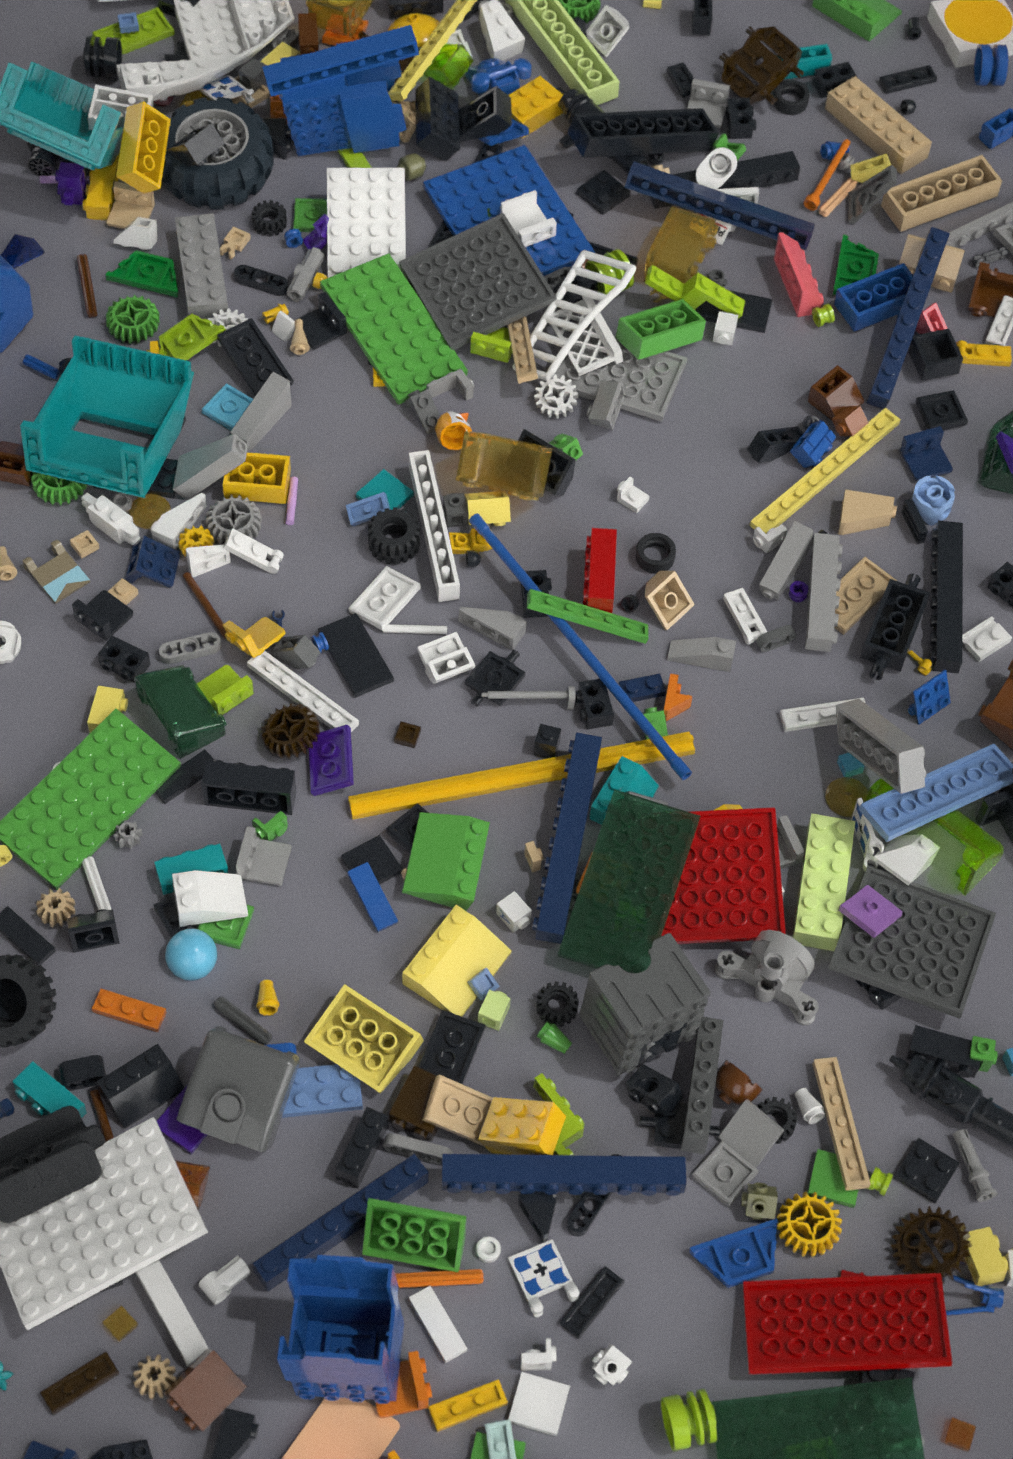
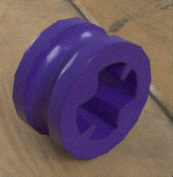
M795 581L790 585L788 595L791 600L802 602L807 598L808 586L806 583Z

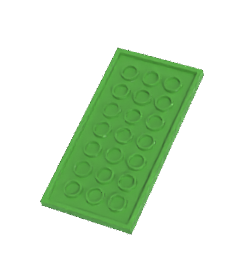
M389 253L320 281V287L346 317L347 328L398 405L404 403L409 398L408 394L418 389L420 393L425 391L427 384L446 376L450 372L461 369L467 375V368L454 349L451 350L430 313Z
M115 709L0 821V842L3 845H7L10 851L53 888L58 890L82 866V861L92 856L117 831L116 825L120 826L125 820L127 821L181 767V762L118 709Z

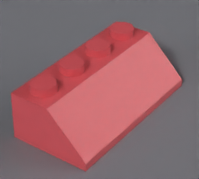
M778 233L774 261L797 317L812 315L813 308H821V305L824 304L823 295L818 291L817 280L813 279L811 266L807 264L805 252L803 249L801 250L799 243L784 233Z

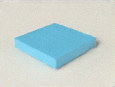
M226 383L202 408V414L232 430L253 401V398Z

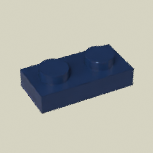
M661 674L619 681V686L633 702L661 697L666 694Z

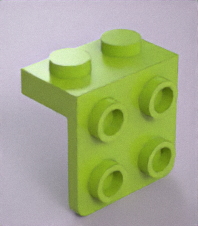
M502 327L487 335L473 332L470 353L509 363L512 347L508 328Z
M229 665L222 666L194 686L195 692L218 717L254 694L251 678L248 675L240 678Z

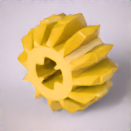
M192 525L190 530L185 528L184 533L180 534L179 549L182 551L183 556L186 557V548L213 546L214 537L209 529L204 530L202 525L199 528H195Z

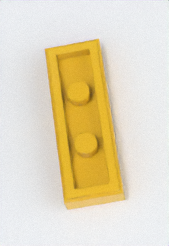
M497 1379L430 1405L428 1409L435 1428L439 1432L506 1406L508 1401L500 1381Z

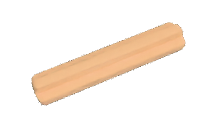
M851 177L848 178L819 208L818 213L823 217H827L844 200L848 193L857 186V181L852 180Z

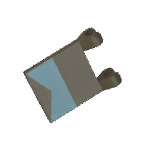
M57 539L51 542L52 551L57 556L37 568L31 557L23 559L25 570L34 577L55 604L90 583V579Z

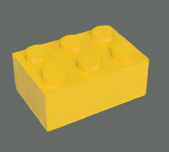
M541 76L508 95L511 97L512 118L528 127L529 134L563 113L559 108V101L563 94Z
M247 452L245 462L224 475V497L230 499L231 495L234 498L240 495L242 500L248 497L249 501L286 504L291 475L290 456Z
M493 1097L478 1140L491 1153L506 1155H553L566 1115L554 1102Z

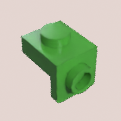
M721 134L714 143V149L722 147L733 151L737 161L746 151L745 144L729 143L726 134Z
M561 433L549 442L576 460L583 455L578 439Z
M657 707L644 709L645 713L643 715L662 737L668 736L664 710L657 711Z
M280 811L265 825L255 817L252 820V825L256 828V836L268 841L274 840L277 836H282L288 827L287 816Z
M973 1036L971 1039L970 1058L980 1061L979 1071L988 1072L990 1067L995 1065L998 1052L995 1051L996 1040Z

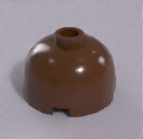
M727 1060L717 1071L715 1084L720 1092L718 1097L728 1105L731 1102L742 1105L747 1099L753 1102L763 1090L756 1082L754 1084L751 1083L748 1075Z

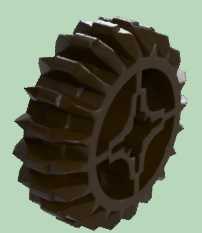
M291 703L289 707L283 704V708L280 710L275 708V713H268L270 719L264 720L265 726L261 727L263 733L261 736L265 747L271 754L277 755L281 759L286 756L290 760L292 755L298 758L301 752L306 754V749H313L312 743L318 742L317 736L320 735V723L316 714L309 707H304L301 703L297 706Z

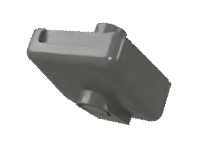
M222 1026L214 1027L206 1034L186 1088L177 1120L201 1130L204 1134L231 1144L237 1143L256 1151L266 1152L274 1143L300 1064L299 1057L293 1052H282L227 1032V1028Z

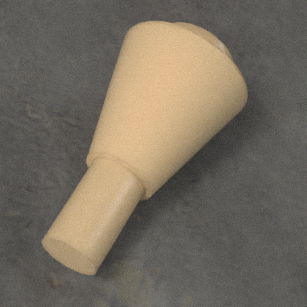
M296 319L290 351L297 355H303L309 351L310 347L303 331V321Z
M1 546L0 580L8 581L16 577L17 569L8 557L6 547Z

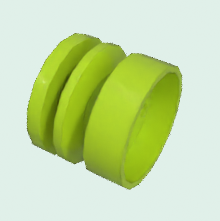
M619 249L604 254L606 257L630 264L626 255ZM588 260L585 264V269L619 280L622 279L626 272L625 270ZM634 274L630 279L629 283L627 284V286L623 290H627L633 286ZM597 281L599 288L597 292L607 295L614 288V286Z
M704 1388L696 1390V1398L692 1391H688L686 1393V1404L683 1403L678 1394L661 1397L663 1424L669 1445L673 1451L690 1448L691 1435L694 1436L698 1445L704 1444V1436L708 1443L716 1442V1416L713 1405Z

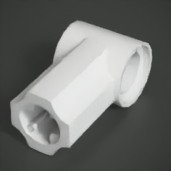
M237 1255L217 1272L212 1271L207 1274L198 1286L212 1303L216 1305L227 1298L231 1289L249 1276L251 1271L242 1258Z

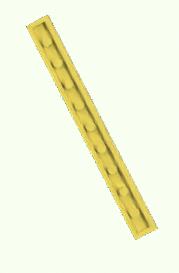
M477 0L455 1L419 50V55L413 58L402 73V77H399L388 92L391 101L400 102L408 97V93L416 86V82L424 75V71L432 64V60L440 53L443 45L448 42L451 34L456 31L459 23L464 20L465 15L471 10V7Z
M884 408L866 426L846 440L752 519L750 527L754 530L760 527L767 533L771 528L780 526L897 427L901 419Z

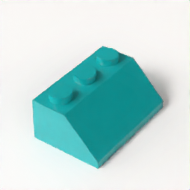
M621 756L591 806L590 820L617 832L618 816L607 814L606 810H610L607 809V806L610 804L620 808L624 800L625 791L653 798L659 785L642 765Z

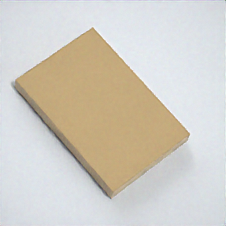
M437 1075L423 1121L484 1146L478 1138L493 1098L442 1075Z

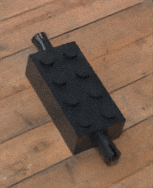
M908 574L905 584L893 579L889 580L860 657L874 662L869 672V676L874 679L876 672H878L876 680H881L886 667L899 672L903 668L930 596V592L917 588L921 580L918 575L912 581L914 574Z

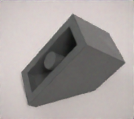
M306 635L282 637L269 652L274 658L296 669L311 668L317 662L316 658L321 653Z

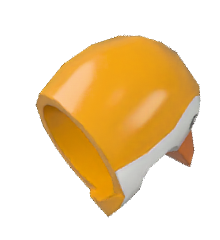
M448 411L439 417L435 431L438 441L442 446L450 450H459L469 444L473 437L470 424L467 423L469 413Z

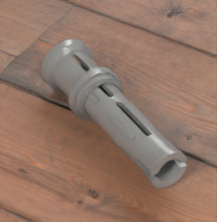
M967 1129L955 1132L953 1138L968 1169V1180L975 1188L977 1201L984 1202L992 1199L997 1195V1191L991 1186L988 1179L989 1173L986 1169H983Z

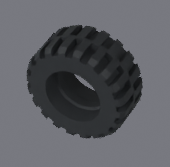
M8 954L0 956V980L8 978L17 982L24 990L27 999V1008L20 1020L7 1022L0 1018V1047L17 1046L35 1038L46 1029V1024L50 1023L53 1018L51 1012L56 1010L57 1003L53 1002V997L57 995L56 989H51L50 983L53 982L51 976L46 977L44 975L46 969L42 965L36 966L35 960L31 958L24 959L23 955L16 954L10 956Z

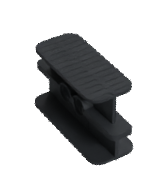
M73 1106L62 1107L0 1138V1221L4 1223L17 1221L99 1179L102 1169L94 1150L102 1146L105 1141L97 1125L93 1124L86 1127L77 1108Z

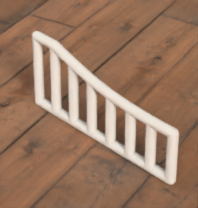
M581 251L555 294L557 300L547 307L530 336L532 348L537 339L562 347L557 356L533 349L534 358L552 363L547 372L537 370L538 379L547 381V376L550 379L553 378L560 364L586 327L627 286L636 271L635 265L590 251ZM588 259L625 270L626 272L622 279L619 280L583 269L581 266ZM579 275L614 286V288L606 295L571 283L575 276ZM566 291L600 302L593 309H589L564 301L562 298ZM559 307L584 315L585 318L578 325L553 317L552 314ZM549 323L573 332L565 340L542 331L546 324Z

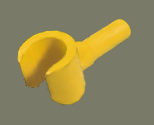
M910 650L908 654L920 664L917 668L922 675L927 676L931 671V660H923Z

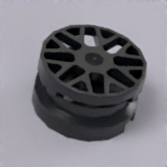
M36 147L31 152L27 163L28 168L35 175L50 176L57 163V156L48 150Z

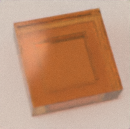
M952 1417L944 1443L969 1452L976 1426Z

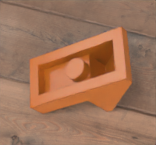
M670 673L664 706L666 721L689 709L692 703V696L680 694L681 684L677 683L679 677L677 674Z

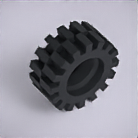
M266 200L263 201V204L257 203V206H254L252 210L254 230H257L258 234L262 232L263 236L269 234V237L273 236L272 233H275L276 236L279 235V231L282 233L284 228L286 229L287 214L282 204L279 205L277 201L274 204L273 200H270L269 203ZM267 216L275 217L273 220H264L263 218Z
M555 981L553 986L550 982L547 984V988L544 986L541 988V993H538L536 1007L537 1014H540L539 1018L541 1020L545 1019V1024L548 1021L556 1026L557 1023H560V1027H563L565 1022L570 1024L572 1019H575L579 998H577V992H573L571 985L567 988V983L563 982L562 986H560L559 981ZM556 997L562 998L567 1006L562 1011H555L549 1007V1001Z
M773 1097L772 1101L766 1098L764 1103L762 1101L759 1103L758 1108L766 1115L777 1113L782 1116L784 1124L781 1127L784 1131L778 1138L777 1144L781 1143L782 1140L787 1141L789 1136H792L797 1124L795 1108L791 1109L792 1104L790 1102L785 1104V1099L783 1098L780 1101H777V1097Z

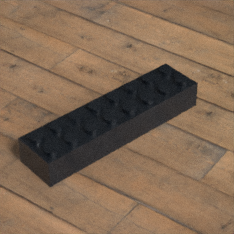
M703 108L574 114L567 131L583 158L711 151L719 135L718 130Z

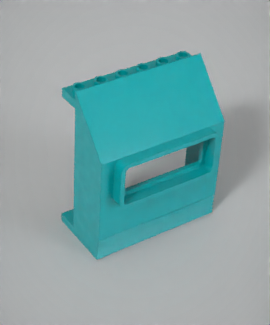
M31 61L28 70L13 63H8L0 84V125L8 128L6 132L88 169L96 170L114 164L120 153L124 127H117L122 112L102 104L93 130H89L88 115L94 93L93 88Z
M74 335L72 339L73 357L35 421L23 420L20 425L26 470L145 498L181 432L194 372L191 371V361ZM80 419H86L154 435V438L149 447H142L74 431V428Z

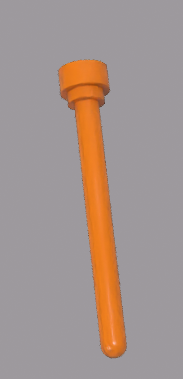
M845 139L816 189L805 198L803 205L808 210H817L820 204V195L847 151L850 140Z

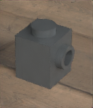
M255 58L245 63L239 70L240 84L247 89H253L255 92L266 82L262 68L266 65Z
M464 493L443 495V509L447 528L468 525V510Z

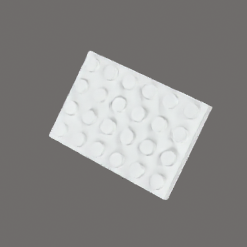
M327 168V216L329 217L327 225L328 278L388 253L406 278L399 264V261L406 258L404 168Z

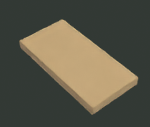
M864 557L841 579L840 590L836 591V596H840L838 609H835V614H839L837 627L834 626V628L844 635L883 598L889 580L896 579L868 558Z

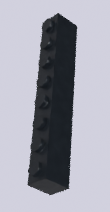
M793 151L738 161L734 173L718 189L762 188L797 181L800 165ZM697 170L672 174L698 183L696 179ZM650 197L655 209L674 205Z
M938 520L936 528H932L931 541H934V545L931 548V558H934V562L931 564V575H934V579L931 581L930 591L934 592V597H931L930 609L934 610V614H931L930 627H933V632L930 635V645H933V650L930 651V660L933 663V671L942 672L946 670L948 673H959L962 665L963 523Z

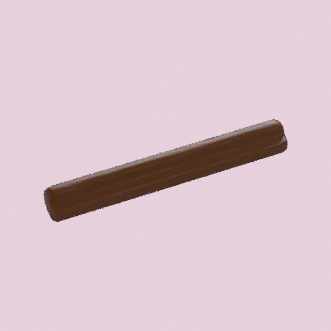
M79 254L77 262L87 317H97L88 258L86 254Z

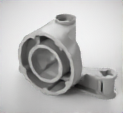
M765 930L757 936L752 944V953L747 960L731 951H723L718 955L715 973L719 978L741 979L755 987L754 993L759 1001L769 1002L775 998L789 1006L799 1024L810 1025L814 1022L815 1014L819 1008L818 1003L814 998L800 991L803 983L814 969V960L810 952L797 940L779 931ZM762 986H767L770 990H766Z

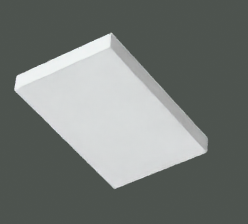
M386 566L348 608L349 613H357L360 619L383 631L384 627L396 617L421 589L420 583Z

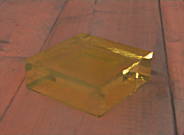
M123 1306L119 1307L103 1321V1325L118 1342L122 1341L139 1326Z

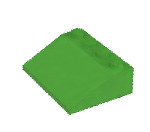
M813 0L812 7L869 42L902 14V10L886 0Z
M420 812L402 893L451 908L457 905L467 911L474 902L490 822L471 816Z
M369 1198L362 1255L459 1272L464 1250L467 1216Z

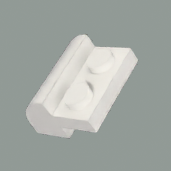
M457 632L417 648L426 668L425 672L433 684L475 668V663L467 647L464 648Z

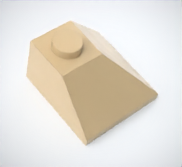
M659 571L646 583L645 598L664 630H668L695 605L675 571Z

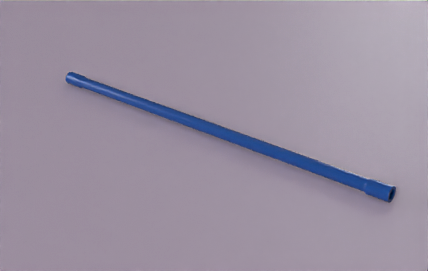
M478 513L474 514L469 519L471 525L483 536L527 591L533 589L542 592L490 530L484 519ZM548 615L665 757L680 779L686 780L690 777L692 771L676 755L566 620Z

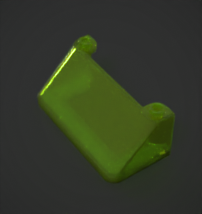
M880 778L870 787L866 801L894 788ZM956 809L933 821L967 847L962 854L964 864L955 873L960 878L957 889L966 896L999 862L1004 848L999 841Z

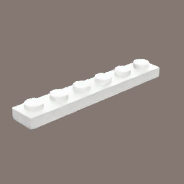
M265 650L261 655L251 658L247 662V666L294 702L297 704L301 703L304 707H309L316 714L317 719L330 729L348 724L352 732L359 725L358 719Z

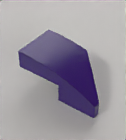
M326 214L313 224L315 229L303 239L308 250L314 247L321 251L327 244L329 217Z

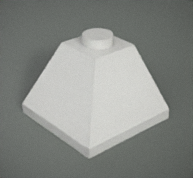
M605 5L587 29V38L605 57H608L630 27L628 21L617 10Z
M923 834L902 835L892 839L884 847L883 852L880 853L879 851L873 857V860L909 886L931 865L940 847Z

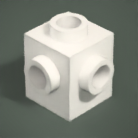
M609 1344L604 1351L600 1349L593 1357L592 1362L594 1364L592 1368L596 1371L593 1376L604 1385L607 1382L613 1386L616 1382L620 1384L627 1376L628 1371L626 1369L632 1361L612 1344ZM613 1363V1367L607 1370L608 1364Z

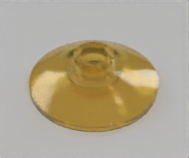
M146 494L145 498L138 497L132 502L129 515L133 518V523L143 529H151L153 523L158 521L162 514L170 511L171 507L169 502L162 496Z
M842 777L832 781L825 793L826 803L829 808L836 814L845 817H852L858 798H862L863 803L869 800L867 788L860 781L849 777Z

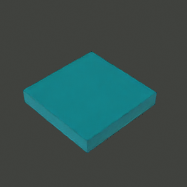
M385 469L379 472L356 493V498L362 500L385 492L390 510H393V507L400 509L414 496L413 490Z

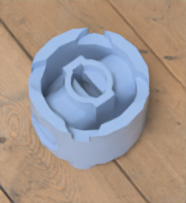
M925 476L916 483L911 500H913L922 520L928 525H935L938 520L943 521L950 514L955 499V490L953 485L943 477L936 476V478H930L931 476Z

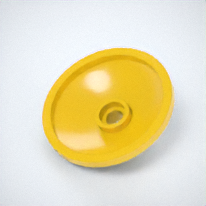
M412 13L396 19L389 26L388 31L411 25L417 46L422 47L440 22L429 15Z

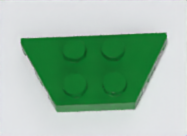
M844 234L833 289L834 296H836L837 289L876 274L879 258L878 253L867 249L861 243L856 245L848 240L849 236Z
M136 250L127 259L121 261L117 269L106 273V280L177 298L179 296L174 262L170 258Z

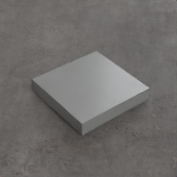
M747 1099L722 1131L719 1138L754 1167H758L784 1129Z
M721 1141L693 1172L691 1177L729 1207L744 1191L747 1184H750L758 1175L759 1170L724 1141Z

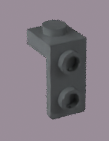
M418 389L408 394L409 398L404 401L406 407H414L426 434L434 432L440 414L428 389L421 393Z

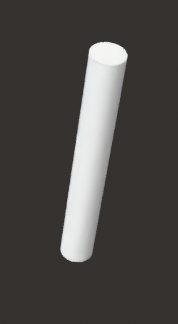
M388 624L384 627L383 633L447 635V626Z

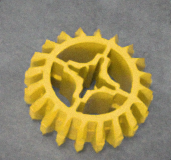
M805 1191L802 1198L796 1193L793 1196V1200L788 1198L785 1202L786 1205H781V1213L776 1218L779 1221L777 1223V1230L781 1231L779 1238L786 1239L785 1247L793 1245V1253H796L797 1249L802 1250L801 1255L803 1257L808 1251L813 1258L816 1255V1251L820 1255H824L825 1248L830 1251L833 1248V1243L836 1244L839 1237L837 1235H840L842 1232V1228L839 1227L842 1224V1219L837 1218L839 1210H831L834 1206L833 1202L825 1203L826 1196H822L820 1200L817 1198L816 1192L813 1193L812 1197H809L807 1191ZM803 1209L802 1217L790 1220V1216L794 1212ZM813 1210L817 1211V1212L820 1213L822 1216H819V1215L815 1214V1212H814ZM823 1228H828V1233L824 1237L815 1240L816 1232L822 1231ZM797 1233L803 1234L805 1239L800 1237Z

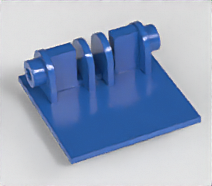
M946 670L913 691L914 703L909 705L908 713L911 716H917L918 725L951 703Z

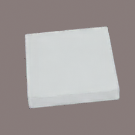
M522 1372L509 1415L510 1422L557 1437L570 1386Z

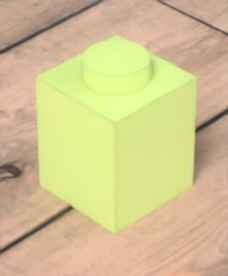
M489 990L478 1012V1022L499 1031L510 1009L511 998L501 991L494 992Z

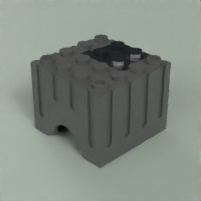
M671 933L653 941L652 949L648 950L651 963L645 971L634 974L624 971L619 965L605 964L589 974L579 1016L618 1075L623 1072L629 1073L636 1069L638 1064L644 1061L646 1063L651 1062L663 1051L666 1053L677 1047V1044L683 1041L689 1042L697 1036V1028L701 1025L700 1018L704 1015V1008L708 1004V997L711 991Z

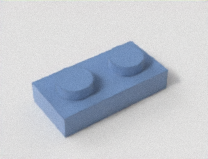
M385 492L346 505L349 521L352 526L370 521L373 515L377 516V512H384L386 508L390 510Z

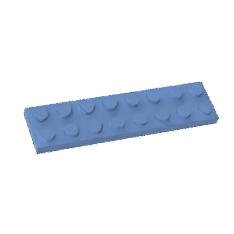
M992 744L926 774L925 787L902 794L895 789L862 803L859 810L883 839L888 842L1012 784L1013 764L995 744Z

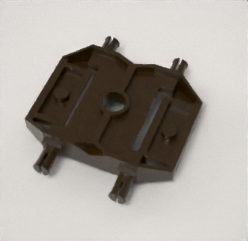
M749 26V30L746 29V33L750 36L743 47L734 51L729 57L725 53H722V56L720 55L719 59L724 62L721 80L725 85H729V89L739 98H749L750 105L764 99L773 105L774 102L776 103L777 98L770 93L791 72L798 78H801L800 75L803 76L804 72L797 67L802 51L774 26L757 28L756 30ZM763 59L762 64L755 65L757 60ZM738 65V66H739L743 71H745L751 78H753L759 85L756 86V85H755L751 80H749L743 73H741V72L736 68V66Z

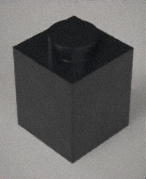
M540 723L534 744V755L544 758L556 757L560 744L561 728Z

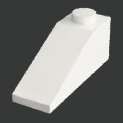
M200 493L162 514L159 520L155 521L151 527L153 540L176 550L179 546L180 534L184 533L185 528L190 530L207 507L205 494Z

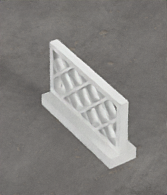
M582 296L581 301L574 303L589 309H593L596 306L593 299ZM560 309L552 314L553 317L566 318V321L570 319L579 321L578 325L585 318L584 315L581 317L572 315V311ZM601 313L590 323V330L582 332V335H586L585 341H576L574 345L581 347L580 352L569 351L567 354L579 376L613 361L615 364L623 362L622 350ZM550 324L558 338L567 340L568 338L562 336L564 331L573 332ZM590 337L598 338V344H589ZM585 348L595 350L592 357L583 355ZM599 351L608 355V357L603 359L596 358ZM580 359L590 361L585 367L580 368L578 365Z

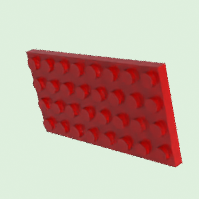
M941 1273L743 1281L749 1375L952 1367Z

